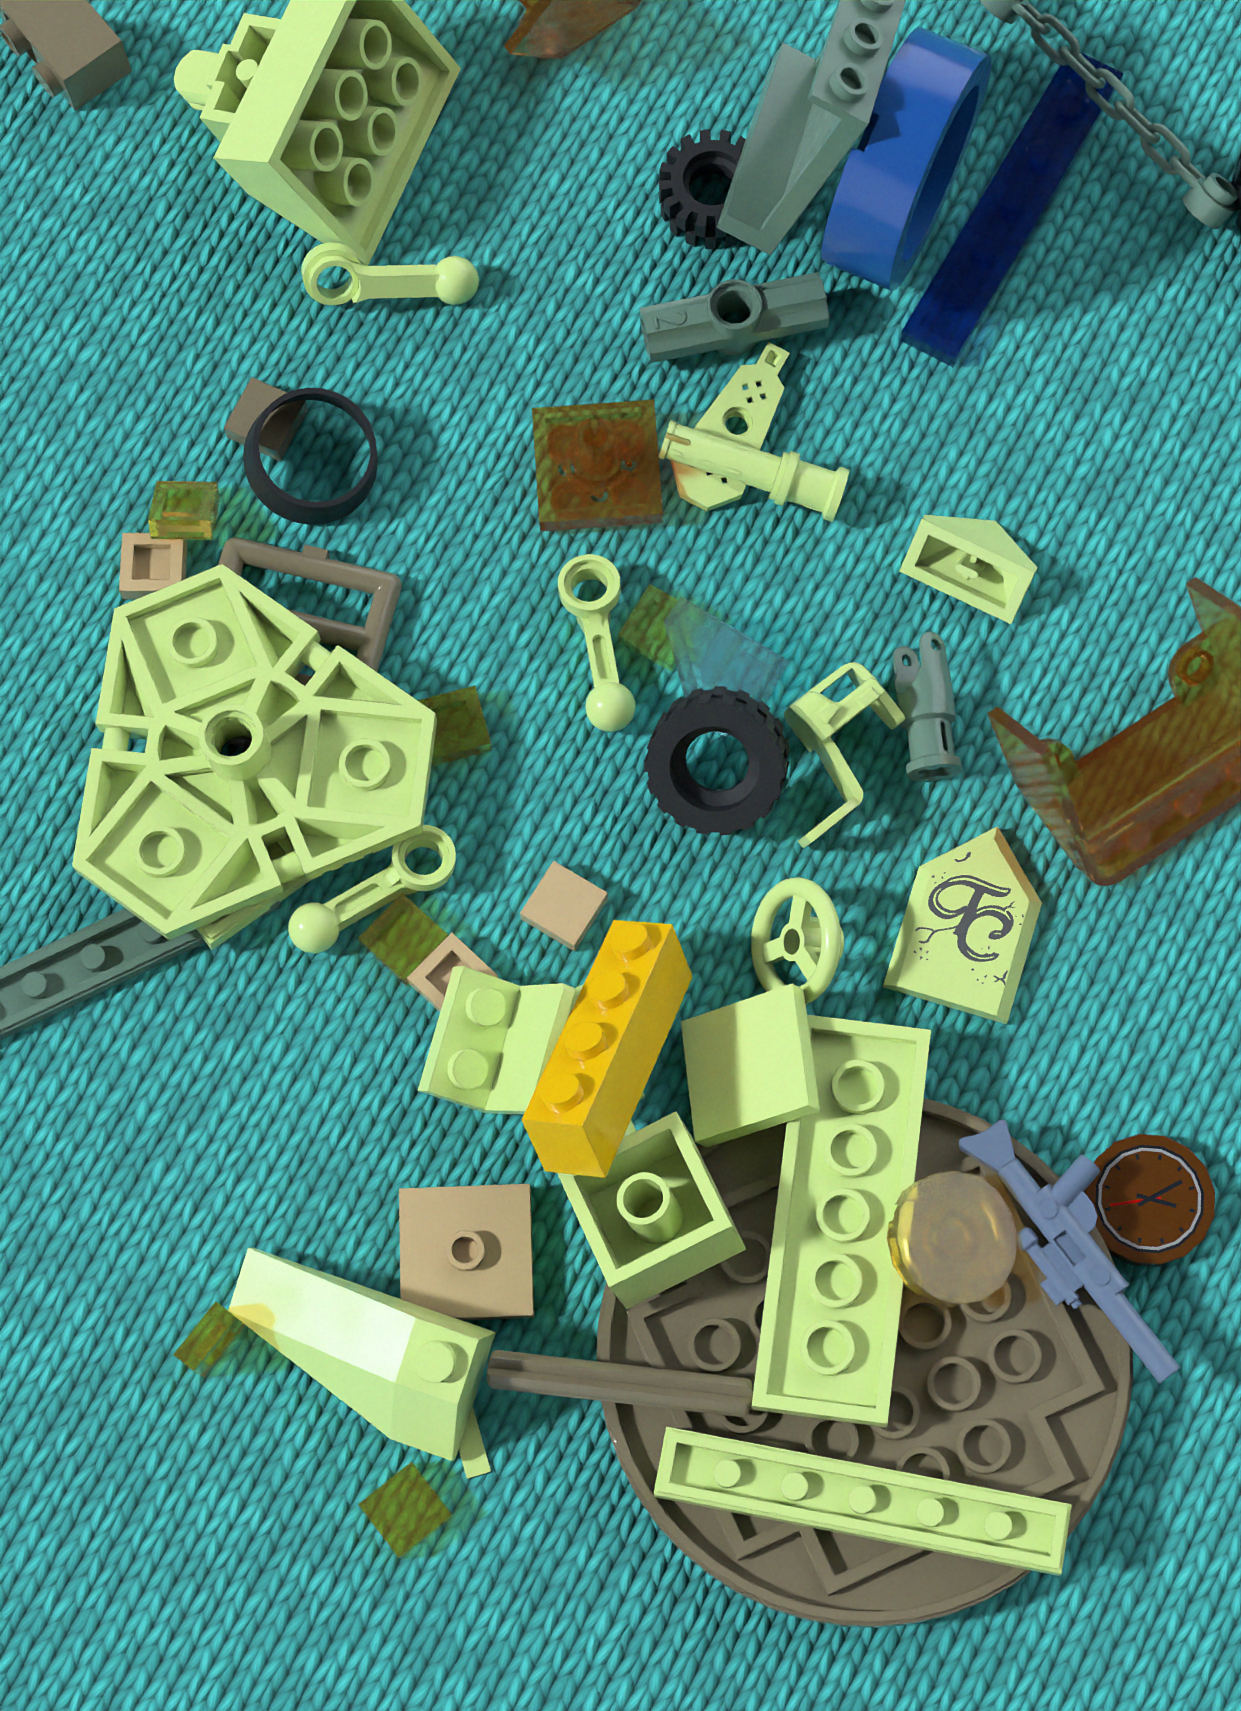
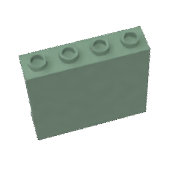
M839 0L824 48L816 59L782 43L773 56L717 225L718 229L769 255L772 254L868 125L906 0Z

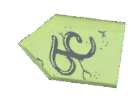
M998 826L919 866L883 987L1007 1024L1042 902Z

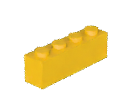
M613 920L521 1119L546 1172L606 1178L693 977L673 924Z

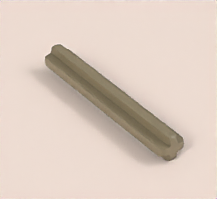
M495 1350L491 1353L487 1368V1383L493 1389L736 1417L749 1416L752 1409L754 1387L752 1381L748 1378Z

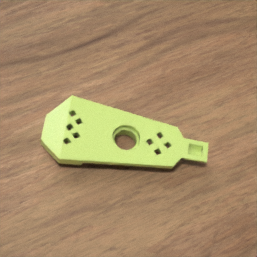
M768 342L756 364L740 366L694 429L760 450L784 390V386L777 375L790 353ZM765 395L766 399L761 400L760 396ZM731 417H740L746 422L748 430L740 435L732 434L727 430L725 421ZM671 460L679 497L707 512L741 499L746 484L712 473L707 476L706 473L708 472Z

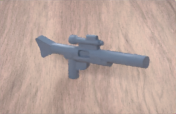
M999 1120L979 1134L959 1139L960 1150L997 1173L996 1175L1049 1241L1046 1246L1041 1248L1038 1244L1039 1238L1031 1228L1027 1227L1020 1230L1014 1236V1242L1022 1252H1027L1047 1279L1040 1285L1055 1305L1058 1306L1065 1301L1068 1306L1071 1305L1074 1310L1077 1309L1082 1303L1078 1299L1079 1295L1076 1291L1084 1286L1159 1384L1177 1372L1181 1367L1122 1293L1129 1284L1089 1234L1095 1228L1097 1213L1093 1203L1084 1191L1099 1175L1100 1169L1087 1157L1079 1155L1053 1187L1048 1184L1041 1189L1017 1158L1015 1159L1005 1120Z

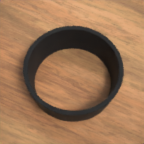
M302 388L280 396L254 421L244 445V469L253 492L269 510L292 522L317 525L337 521L349 515L364 502L376 479L378 466L377 447L369 420L355 403L331 390ZM315 400L334 405L349 414L363 430L370 446L369 464L360 482L345 495L323 502L301 500L282 491L267 475L259 453L260 433L265 420L271 412L291 402Z

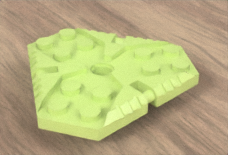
M223 564L114 608L95 723L99 731L104 733L102 749L91 748L72 867L80 876L168 940L176 938L216 921L221 916L230 915L239 911L240 908L247 905L251 906L268 896L272 897L284 892L283 883L304 874L307 880L310 881L323 875L322 873L330 870L333 871L348 862L364 858L369 853L378 852L397 842L422 833L437 726L436 714L339 645L336 646L332 653L319 644L321 639L316 629ZM307 665L316 673L304 686L294 678ZM239 736L252 738L250 747L244 753L229 757L220 754L222 747L228 740ZM129 738L147 740L145 753L127 751ZM289 837L295 851L271 860L266 847Z

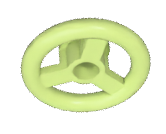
M795 877L776 884L761 901L752 927L751 953L756 975L766 992L786 986L776 973L773 963L783 959L795 961L807 979V982L799 986V988L804 990L805 1004H809L816 1000L831 983L838 962L843 954L844 935L834 904L827 893L815 882ZM793 897L789 923L784 926L779 938L770 941L772 925L778 910L784 902ZM812 907L814 908L817 917H810Z

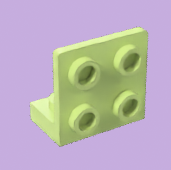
M465 966L453 967L418 1091L486 1114L524 1115L573 1009L571 1004L575 988L563 983L519 986Z

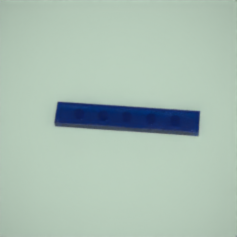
M1081 53L1096 69H1107L1122 81L1124 73ZM1060 65L901 331L900 341L952 368L961 356L1104 113L1086 93L1085 81L1069 65ZM1105 80V86L1102 89L1095 88V90L1110 103L1116 90Z

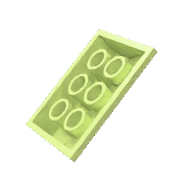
M290 0L213 158L250 196L320 242H338L347 245L358 255L361 264L368 266L461 68L405 0Z

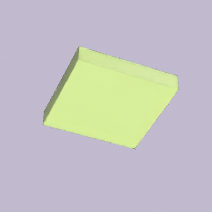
M792 983L681 1021L694 1140L696 1143L707 1148L820 1112L804 990Z

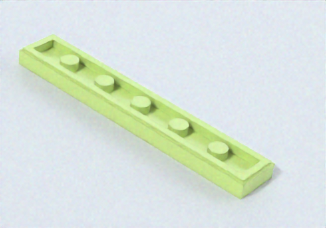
M666 1427L654 1489V1497L1057 1576L1062 1574L1072 1504L671 1427Z

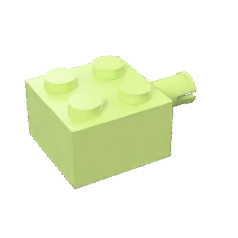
M677 1111L636 1131L631 1120L606 1178L557 1173L609 1288L626 1309L746 1250L704 1160Z

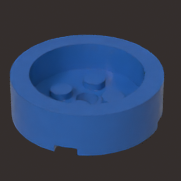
M917 27L910 33L881 81L869 123L865 128L858 148L852 147L841 175L822 243L821 256L822 260L827 261V264L890 291L896 290L901 285L933 229L968 147L989 82L992 58L989 54L922 27Z

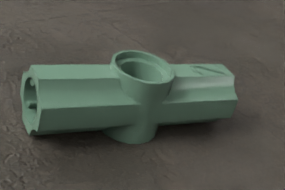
M818 272L751 285L740 279L726 280L719 283L710 294L639 308L643 339L650 363L714 350L727 355H741L749 352L759 341L829 327L827 297L823 281L819 277ZM729 312H739L748 319L741 323L731 324L724 321L721 316Z

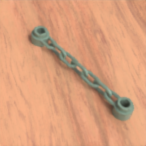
M979 0L990 13L1006 23L1013 24L1020 16L1031 27V37L1038 47L1058 65H1069L1085 81V89L1088 96L1109 117L1114 120H1124L1140 135L1142 149L1164 172L1169 175H1180L1191 186L1182 199L1187 209L1199 221L1210 228L1219 229L1236 210L1234 202L1239 196L1235 187L1217 173H1211L1208 178L1203 176L1190 163L1191 157L1187 147L1164 125L1158 123L1151 124L1135 108V100L1131 91L1112 72L1102 68L1096 69L1079 53V41L1056 17L1050 14L1041 15L1029 3V0ZM1051 26L1070 44V46L1063 45L1059 50L1060 54L1040 35L1048 34L1051 31ZM1105 80L1125 99L1116 101L1114 104L1115 109L1095 90V88L1102 89L1106 84ZM1160 134L1180 153V155H1173L1170 158V164L1150 144H1157L1161 140Z

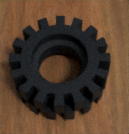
M710 129L700 130V142L694 143L689 134L681 138V151L672 146L666 153L667 163L662 162L659 171L661 215L664 222L670 220V231L676 237L683 230L685 231V243L695 247L698 238L703 237L705 238V249H716V238H723L726 248L736 245V237L717 228L724 204L706 205L696 201L690 193V186L696 178L707 174H719L732 180L746 140L742 136L733 145L731 144L730 131L721 130L719 140H711Z

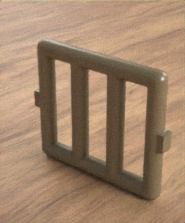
M232 537L225 542L218 565L223 564L239 576H241L243 566L246 564L374 594L365 627L293 610L289 611L318 631L321 639L320 643L333 646L339 645L342 648L357 651V659L374 671H378L402 589V582L397 575L330 559L328 550L304 545L303 551L299 552L239 537ZM298 673L294 679L305 686L313 676ZM239 736L228 740L226 743L244 747L243 752H245L250 747L252 738Z

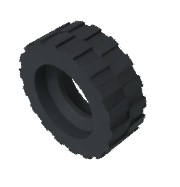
M715 686L712 690H703V688L693 690L690 696L684 699L680 697L674 701L669 711L662 714L647 746L648 753L644 760V772H648L649 777L646 784L650 794L654 793L657 798V806L664 814L666 812L675 818L674 822L683 828L688 826L696 829V833L708 835L709 832L720 833V836L731 835L734 830L741 828L744 831L753 827L755 821L760 817L764 819L772 810L774 801H778L790 763V761H787L790 751L788 739L784 738V727L778 717L775 719L769 712L770 707L762 700L758 702L749 697L750 693L740 689L738 692L727 690L726 686ZM708 732H723L739 740L744 746L749 759L748 772L743 780L734 787L724 790H714L699 784L690 774L686 763L687 750L697 737Z

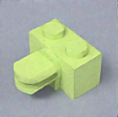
M244 13L230 45L223 44L219 53L192 50L182 58L176 67L174 75L175 88L194 110L202 111L200 119L220 142L281 19Z

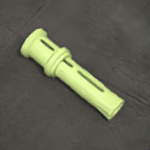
M673 420L669 422L658 457L770 492L768 498L774 500L773 503L783 506L789 501L822 512L823 519L833 522L849 475V469L839 467L835 472L801 461L800 454L793 451L789 453L783 452L782 456L779 457L677 424Z

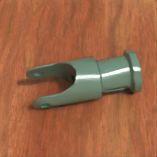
M932 631L921 635L919 640L921 666H919L918 657L915 652L907 646H900L893 653L897 706L905 716V720L900 724V727L907 730L911 762L906 765V772L909 780L917 782L948 779L962 772L960 758L955 756L952 738L951 724L956 720V712L946 648L942 638ZM931 642L936 645V650L931 647ZM902 657L907 660L908 666L903 664Z

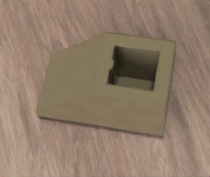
M0 0V14L3 19V23L0 24V34L6 44L18 57L26 52L36 64L32 67V71L45 91L52 98L60 93L75 111L132 71L121 39L87 0Z

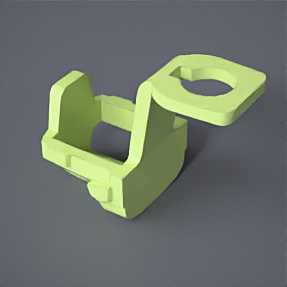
M856 662L840 667L787 707L784 712L787 723L809 752L816 751L845 801V804L797 841L802 848H805L856 808L863 800V790L830 736L868 706L892 730L905 720L902 711L877 679L863 665ZM845 674L848 675L856 687L853 692L840 702L831 701L821 694Z

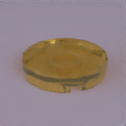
M950 1170L921 1177L901 1192L895 1203L898 1206L894 1211L893 1220L889 1221L887 1243L892 1264L909 1289L919 1296L925 1295L930 1300L939 1302L935 1304L954 1307L985 1300L1004 1285L1015 1264L1018 1237L1012 1212L995 1188L977 1175Z

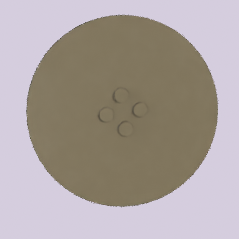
M923 1099L887 1428L752 1409L749 1416L736 1417L601 1401L607 1430L619 1463L637 1498L651 1518L685 1556L709 1576L737 1594L771 1610L806 1621L841 1627L881 1628L917 1624L960 1612L1008 1589L1032 1572V1570L654 1497V1489L666 1427L1072 1504L1067 1538L1089 1511L1106 1482L1119 1451L1129 1414L1133 1383V1349L1084 1286L1076 1291L1082 1305L1075 1310L1071 1305L1068 1306L1065 1301L1056 1306L1040 1284L1047 1279L1029 1254L1019 1249L1014 1242V1236L1020 1230L1027 1227L1031 1228L1039 1238L1038 1244L1041 1248L1046 1246L1049 1241L996 1175L997 1173L959 1148V1139L979 1134L992 1126L985 1120L953 1106ZM787 1122L707 1148L700 1144L697 1146L746 1250L629 1309L624 1307L606 1282L598 1321L596 1359L598 1362L748 1378L752 1381L754 1387ZM1010 1136L1015 1159L1017 1158L1041 1189L1048 1184L1053 1187L1060 1177L1037 1155ZM1095 1226L1094 1230L1089 1234L1114 1265L1105 1241Z

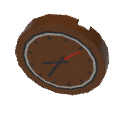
M1138 1134L1114 1142L1094 1160L1093 1163L1101 1172L1086 1188L1084 1193L1094 1205L1097 1213L1095 1226L1104 1239L1110 1255L1130 1265L1159 1267L1183 1258L1204 1240L1214 1218L1215 1190L1206 1166L1188 1147L1166 1136Z

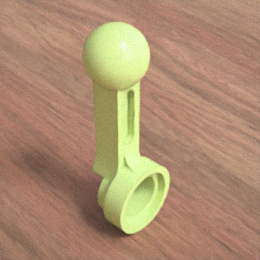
M327 242L314 247L304 258L301 268L302 279L307 293L315 301L325 305H340L351 299L354 304L375 298L438 297L447 304L459 305L469 301L475 295L479 286V276L475 266L463 257H446L437 265L365 266L361 264L354 250L338 242ZM340 266L350 272L348 281L337 289H326L317 283L320 273L328 267Z
M593 554L581 555L571 559L561 569L558 577L559 597L563 606L576 616V620L585 635L594 685L586 700L585 709L587 717L596 728L606 732H615L625 728L631 722L636 708L635 700L630 690L619 683L609 629L611 610L618 603L621 594L620 576L616 567L608 559ZM585 580H597L607 588L606 593L600 599L591 602L578 599L572 592L580 582Z
M423 825L422 833L393 845L392 863L386 869L325 904L311 902L297 908L292 914L288 925L289 936L294 945L307 953L324 952L336 942L339 931L398 897L417 893V891L434 890L444 885L451 877L455 868L456 852L451 838L437 827ZM427 847L439 854L442 864L431 874L419 875L407 867L405 863L406 856L416 848Z

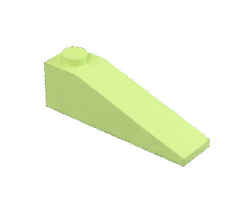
M248 1248L228 1311L388 1438L454 1461L496 1332L256 1248Z

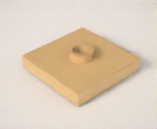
M530 1184L399 1189L400 1293L402 1300L462 1321L534 1318Z

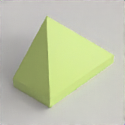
M924 515L899 572L1012 624L1038 567L996 521Z

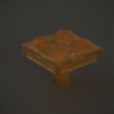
M654 399L532 408L540 532L663 523ZM623 461L625 462V465L627 467H631L633 461L637 465L636 468L630 472L621 469ZM570 465H573L574 473H572ZM561 466L562 470L566 472V476L559 473L558 470ZM604 491L608 494V498L604 502H595L591 498V496L602 498Z

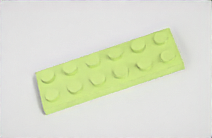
M807 1015L820 1112L788 1121L786 1125L752 1410L887 1428L931 1030Z

